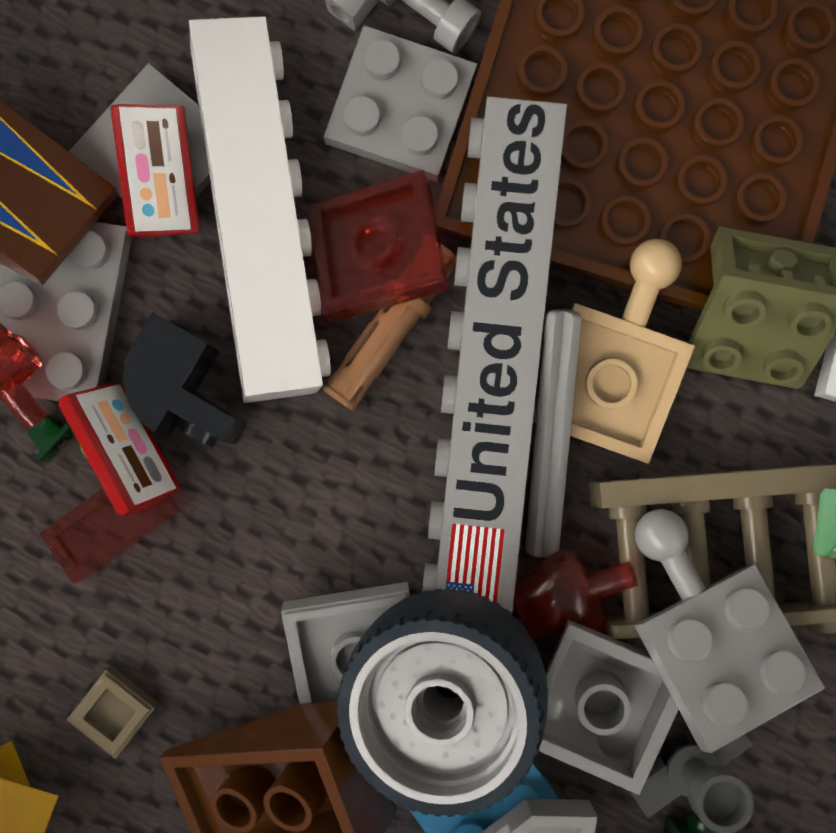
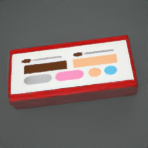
M146 104L111 105V118L128 235L138 239L201 233L185 107Z
M111 383L67 394L58 399V405L117 515L124 516L143 512L179 491V483L150 429L138 419L131 409L125 394L124 384Z

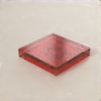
M424 170L309 205L322 313L330 322L449 290L430 181Z

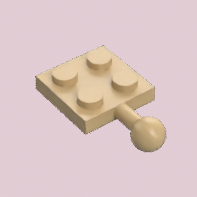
M663 239L647 240L640 244L633 252L630 260V271L636 282L621 319L577 303H572L570 310L578 312L582 319L570 436L647 464L651 460L695 348L694 345L645 328L660 289H664L674 283L681 272V255L678 249L669 241ZM538 396L534 406L533 423H536Z

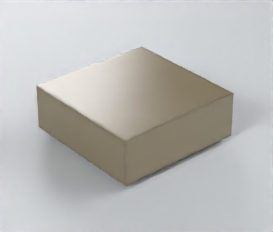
M111 666L104 671L68 717L67 721L116 759L160 704Z

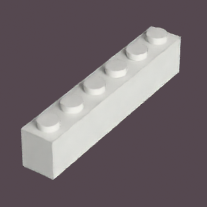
M266 16L189 20L191 57L243 403L317 393L323 386L322 377L330 376L331 365L326 340H316L312 317L321 315V300L317 280H307L303 257L311 256V235L307 219H297L294 197L302 196V178L298 159L288 160L285 138H292L293 123L289 100H279L276 80H283L284 76L280 42L269 41Z

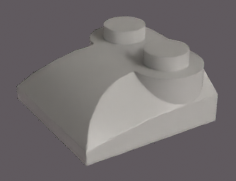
M568 620L545 671L548 687V713L539 751L640 795L679 709L646 648L636 647Z

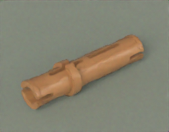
M429 238L425 242V245L416 256L417 258L399 282L392 281L385 290L389 296L381 305L380 310L366 326L338 369L321 388L353 412L419 318L425 320L430 314L432 308L429 304L456 268L457 257H455V254L433 239Z

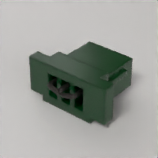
M41 413L25 431L40 450L35 457L43 462H49L74 436L69 424L65 423L63 426H60L51 416L45 413Z

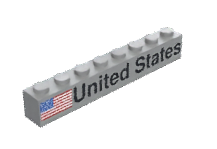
M487 96L484 118L471 117L467 157L480 159L477 183L465 182L461 222L473 223L470 248L458 247L454 286L466 287L464 312L451 311L447 349L460 350L457 376L445 375L441 413L453 414L450 439L438 438L434 476L446 477L444 502H431L428 539L440 540L438 563H425L422 592L435 589L446 590L447 588L466 590L468 593L474 592L479 596L489 598L494 603L496 601L501 607L509 610L512 615L567 104Z

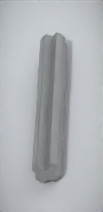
M552 309L548 310L545 314L525 550L527 554L533 557L554 558L558 555L560 548L582 320L580 314L573 310Z

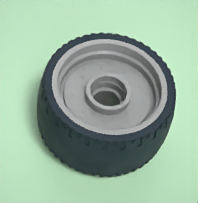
M435 589L423 591L421 594L416 593L396 603L380 615L362 635L353 649L345 666L339 687L337 723L338 728H340L341 740L344 742V749L348 752L351 763L355 764L356 770L365 777V781L375 787L374 790L378 793L385 795V798L389 801L392 800L400 807L409 808L408 810L413 812L419 811L424 815L434 814V816L441 817V815L454 817V815L459 814L464 816L470 812L477 813L480 809L490 808L493 803H499L503 800V797L510 795L514 787L517 788L523 778L526 777L537 756L544 736L548 713V687L542 658L540 657L538 647L535 645L532 636L528 635V630L520 623L516 616L513 617L509 610L501 607L496 601L494 603L485 596H479L474 592L468 593L466 590ZM434 686L449 688L460 697L450 698L443 696Z

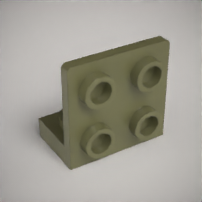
M719 226L710 246L714 287L688 341L695 348L687 368L794 389L801 388L836 334V248Z

